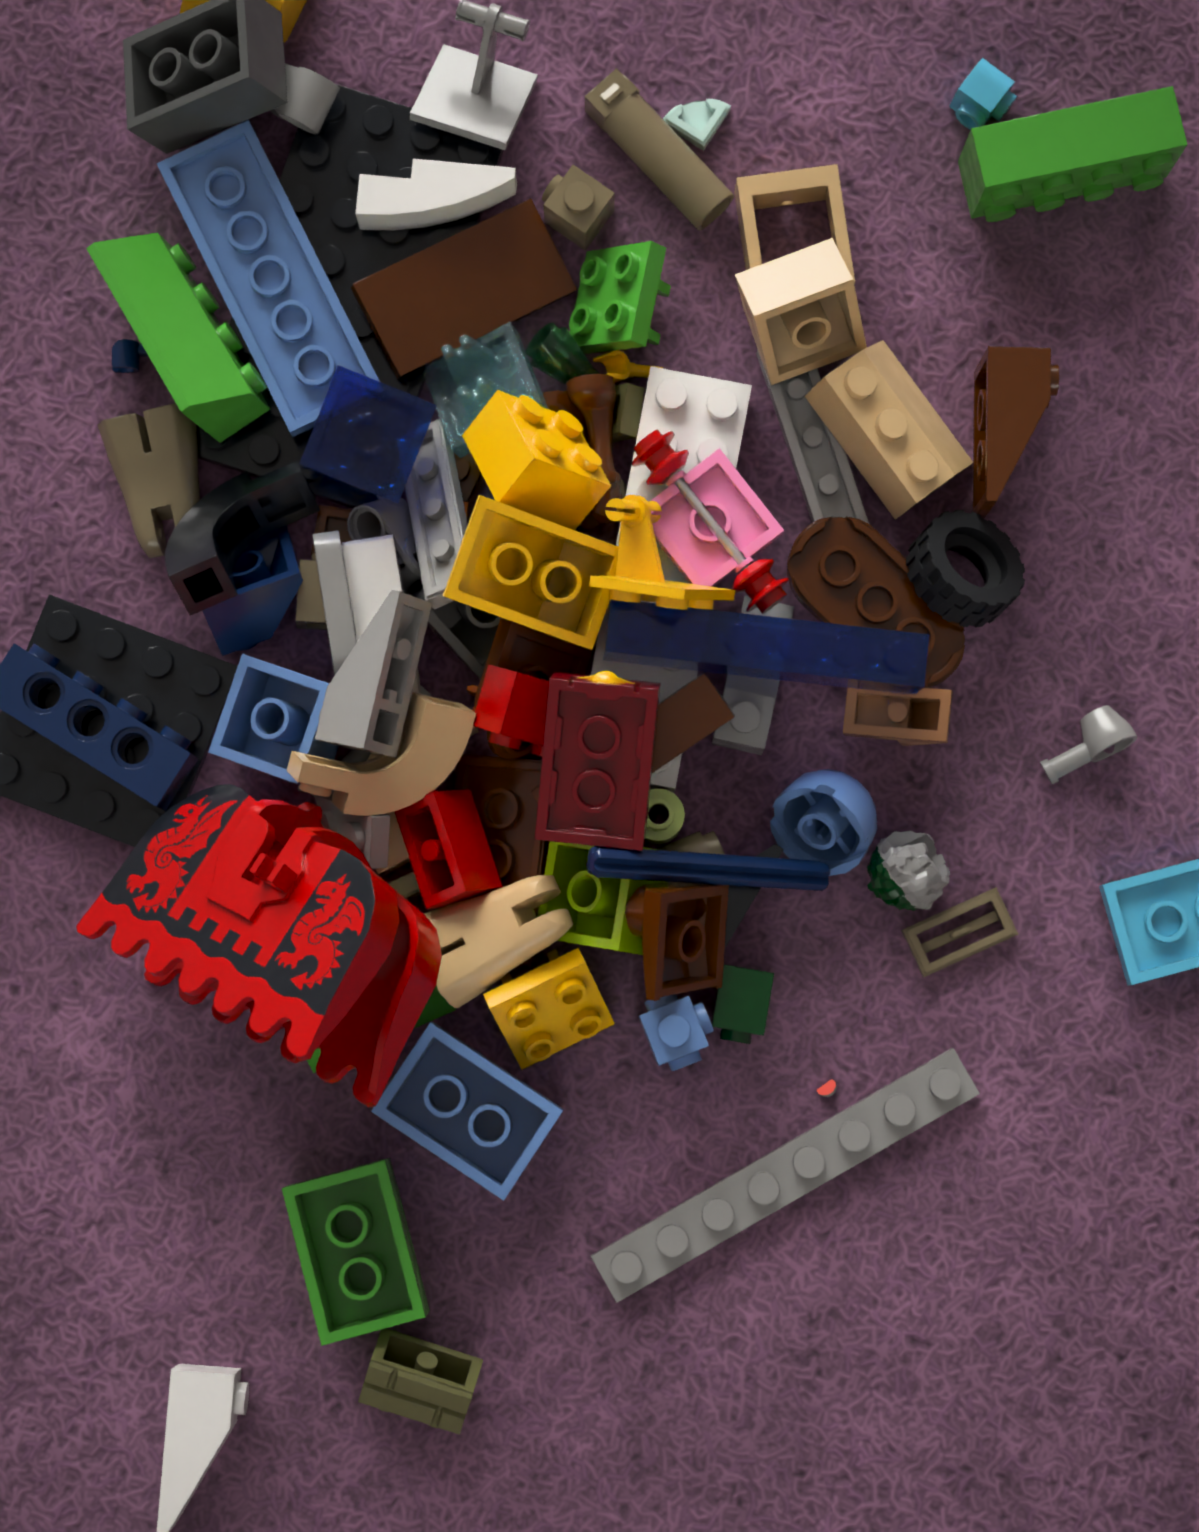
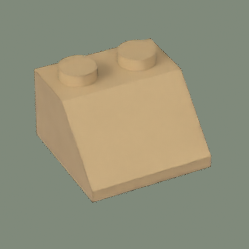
M833 238L735 274L743 309L771 385L857 354L867 348L854 281Z

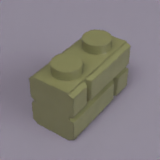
M388 1328L382 1329L358 1402L378 1408L384 1412H391L428 1424L431 1427L460 1435L483 1359Z

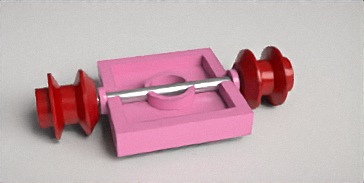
M659 430L653 431L634 447L633 450L637 456L632 461V466L636 467L645 464L651 471L646 481L647 485H662L666 483L668 488L651 500L657 502L662 509V512L651 511V514L661 515V518L656 523H652L656 542L690 584L714 587L735 571L738 575L734 580L732 590H735V593L745 591L751 599L746 611L750 612L758 608L762 614L766 613L787 596L782 587L789 579L782 578L776 580L772 576L770 570L775 562L773 559H758L754 562L752 557L783 535L784 529L720 448L688 473H685L682 469L687 462L688 450L678 452L673 450L670 446L675 435L673 431L664 435Z

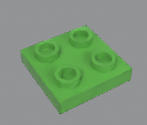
M646 241L586 252L585 261L580 270V285L576 304L569 321L570 332L566 346L567 349L577 353L589 354L646 347L647 343L659 345L661 334L652 330L650 324L657 294L668 297L670 294L671 286L660 280L666 247L653 241Z

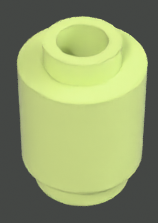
M651 789L648 812L653 806L661 805L667 809L669 818L662 824H655L648 816L645 842L665 844L679 834L685 818L684 807L681 800L671 791Z

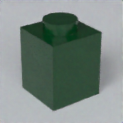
M730 965L723 966L722 988L716 989L711 1018L712 1027L721 1029L720 1039L751 1044L752 1034L764 1036L774 973Z

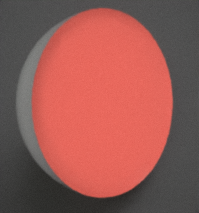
M833 1079L829 1080L817 1089L818 1094L822 1097L832 1096L837 1089L836 1082Z

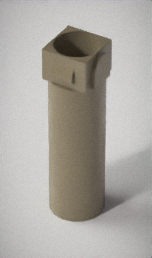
M617 68L585 95V112L614 140L698 231L705 229L729 207L735 197L734 194L640 95V90Z

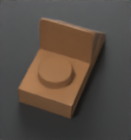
M848 682L843 734L851 737L897 740L903 746L948 743L953 691Z

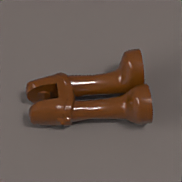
M605 374L581 375L567 381V391H548L532 397L533 400L544 408L555 412L559 410L567 411L579 420L583 426L582 434L587 443L589 441L590 448L601 458V468L611 484L609 490L576 528L575 531L581 533L595 529L599 522L603 524L614 522L607 517L605 510L617 511V508L606 507V504L613 498L622 499V492L620 490L621 475L615 471L612 455L613 411L617 396L613 377Z

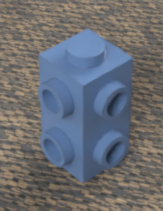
M676 994L660 997V1000L645 1001L644 1004L648 1012L639 1015L638 1018L657 1065L660 1066L668 1062L671 1071H675L702 1060L699 1050L709 1046L705 1035L714 1032L703 1003L693 1005L689 996L678 1000Z

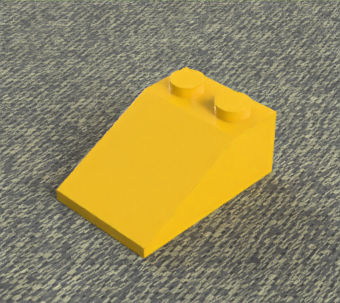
M478 495L443 597L573 645L592 650L610 602V589L589 586L590 576H615L618 546Z

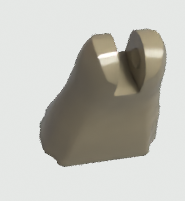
M176 403L143 411L144 417L136 413L105 419L97 424L109 462L122 491L136 538L149 558L165 556L167 543L162 521L173 519L176 527L183 516L200 500L197 424L179 410Z

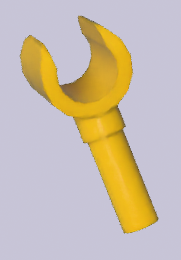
M614 350L593 358V362L604 364L607 369V374L605 375L612 376L614 383L625 380L628 377H649L650 365L630 362L627 355L620 350Z

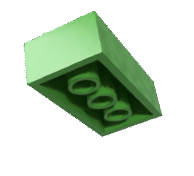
M1170 86L971 128L959 157L958 165L971 219L985 216L987 222H997L1014 216L1016 214L1015 209L1034 206L1035 211L1044 212L1061 207L1065 204V199L1083 195L1085 201L1091 202L1107 198L1114 193L1115 188L1132 185L1134 191H1145L1155 188L1164 182L1163 178L1168 176L1187 147V140L1174 88Z

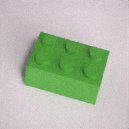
M390 1157L290 1184L282 1188L321 1346L422 1319L428 1315L430 1309Z

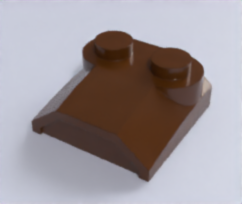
M659 882L640 886L629 898L626 904L625 915L630 932L634 936L642 938L646 999L657 1001L660 1000V997L710 987L722 988L729 885Z

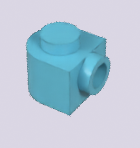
M982 58L958 88L949 107L956 111L955 115L958 121L970 130L971 128L984 126L991 116L1000 121L1017 98L1010 91L1015 81Z

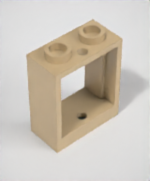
M837 164L736 178L734 194L746 270L762 265L754 210L826 200L831 238H833L855 285Z

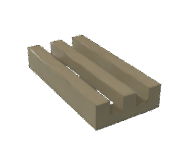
M997 887L901 930L919 966L922 977H926L1018 935ZM991 902L994 911L929 941L920 943L917 934ZM1000 921L1003 930L929 963L925 953L993 922Z

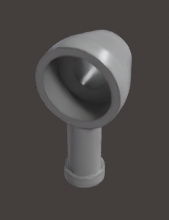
M1109 705L1097 708L1085 715L1080 720L1083 743L1050 760L1045 759L1040 762L1050 783L1058 782V778L1089 762H1099L1129 747L1138 738L1132 726ZM1115 744L1112 753L1104 752V750Z

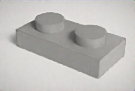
M333 794L330 797L318 796V806L322 809L321 824L323 827L333 830L353 841L364 854L371 869L387 868L390 815L356 816L343 814L331 802Z

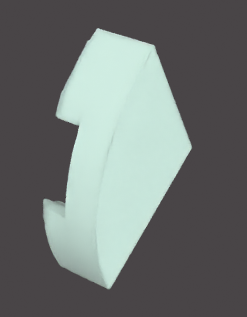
M717 99L694 101L684 105L680 104L671 109L663 120L677 135L704 151L730 112L731 105Z

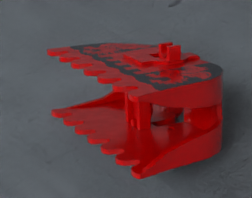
M224 784L203 789L175 804L157 819L143 835L113 879L76 926L77 932L88 939H96L116 924V931L111 940V949L115 954L124 958L134 955L144 944L149 943L150 947L144 959L146 968L144 976L147 981L155 986L162 987L169 984L177 974L181 973L178 979L179 996L184 1002L191 1005L202 1002L210 992L216 991L213 998L212 1015L220 1023L229 1024L235 1021L245 1010L250 1009L251 1014L246 1024V1034L252 1041L264 1043L269 1041L278 1030L285 1029L280 1050L281 1055L286 1060L292 1063L309 1060L314 1051L320 1048L321 1054L316 1065V1074L326 1083L333 1084L340 1081L350 1070L355 1068L357 1069V1076L352 1087L353 1095L358 1101L368 1107L376 1106L396 1062L436 986L442 959L437 929L425 914L372 871L364 854L353 841L333 830L323 827L321 824L322 809L311 802L306 801L297 807L282 800L262 799L256 801L242 788L231 784Z

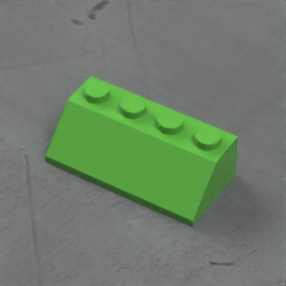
M157 232L94 242L86 248L179 410L221 443L270 410L261 394L267 388L263 378L250 362L246 365L242 362L237 353L243 348L241 341L227 322L219 323L213 313L220 308L219 304L203 282L198 285L190 274L196 269V266L180 243L172 247Z

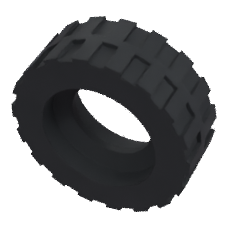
M955 510L950 513L946 511L935 517L908 549L910 553L906 557V566H908L909 572L907 575L909 581L915 587V593L925 601L926 606L933 613L937 612L942 616V619L958 623L959 626L968 627L971 625L977 628L983 627L987 622L989 624L993 622L1020 595V590L1024 587L1025 583L1023 578L1025 568L1024 563H1021L1020 553L1017 547H1014L1011 543L1010 537L1005 532L1003 533L999 530L995 523L983 519L981 515L974 512L966 513L964 510ZM946 551L957 552L971 561L982 575L985 586H976L962 578L950 564Z

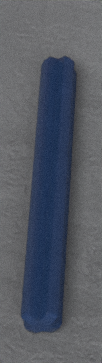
M594 846L589 850L586 864L588 873L598 878L823 891L829 885L828 877L830 875L829 865L815 860L648 849L639 851Z

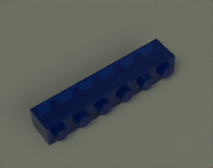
M610 600L603 660L909 695H915L925 686L929 634L689 607L688 610L655 606V603Z

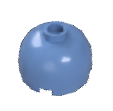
M831 769L804 773L784 788L773 804L774 817L770 821L771 832L778 846L784 849L783 852L790 859L815 860L826 863L830 868L829 876L845 874L859 865L868 852L877 831L876 806L868 790L857 779L844 772Z

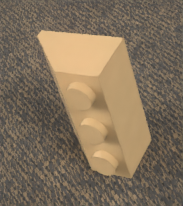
M884 340L861 350L824 376L805 395L810 405L895 520L973 463Z

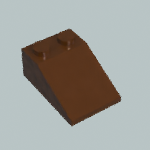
M988 346L974 371L972 512L981 515L983 519L997 502L1042 414L1049 407L1051 396H1057L1059 366L1051 364V348Z

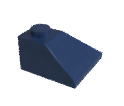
M287 525L261 537L241 554L233 570L238 595L202 610L222 656L235 651L249 650L258 643L271 639L303 582Z

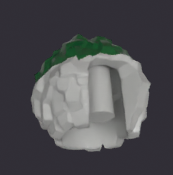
M912 830L904 832L894 831L887 838L881 839L877 844L876 850L871 854L867 865L871 881L867 887L870 891L874 892L877 898L882 899L886 905L895 906L899 910H928L932 907V903L943 895V888L949 883L950 871L945 865L946 861L943 855L936 854L935 842L929 834L915 833Z

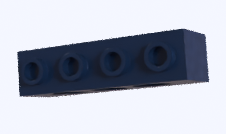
M14 643L0 664V709L154 806L166 811L199 759L187 751L191 741L166 725L160 734L146 726L143 722L148 714L123 698L119 700L116 706L101 698L99 695L104 687L78 670L72 679L56 670L55 668L61 660L38 645L33 644L30 650L26 651ZM48 684H58L61 693L59 701L51 708L41 709L38 702L41 689ZM92 711H102L105 719L102 730L94 736H85L81 726L84 717ZM135 738H145L149 745L146 758L137 764H129L125 757L126 746Z

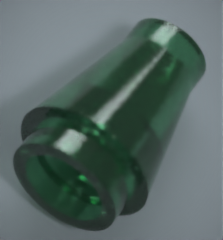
M549 323L541 328L527 345L526 354L532 359L531 365L564 385L570 379L581 375L601 374L592 366L566 327L558 328L554 323Z

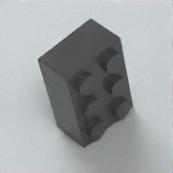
M209 0L123 40L127 130L166 154L288 103L282 13L265 0Z

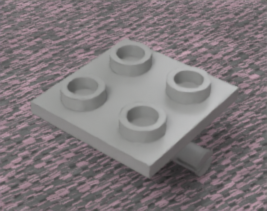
M460 0L455 19L483 28L479 55L443 44L412 107L410 120L506 150L537 83L538 74L494 61L497 32L524 42L528 34L530 20L502 12L503 7L494 3L486 7L467 0Z

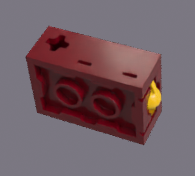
M600 671L595 675L554 672L549 680L535 840L643 851L646 838L661 683L623 679L611 671Z

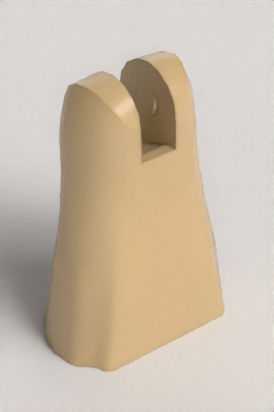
M553 875L527 877L494 891L424 913L437 929L442 953L436 986L440 994L451 1006L460 1008L493 986L515 967L552 945L574 925L568 909L554 910L539 917L535 914V908L551 901L561 893Z

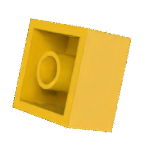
M497 390L462 435L495 501L567 528L576 530L611 487L601 468L602 460L588 445L582 434L583 426L579 420L567 411L559 410L555 412L544 408L528 396L521 395L518 398Z

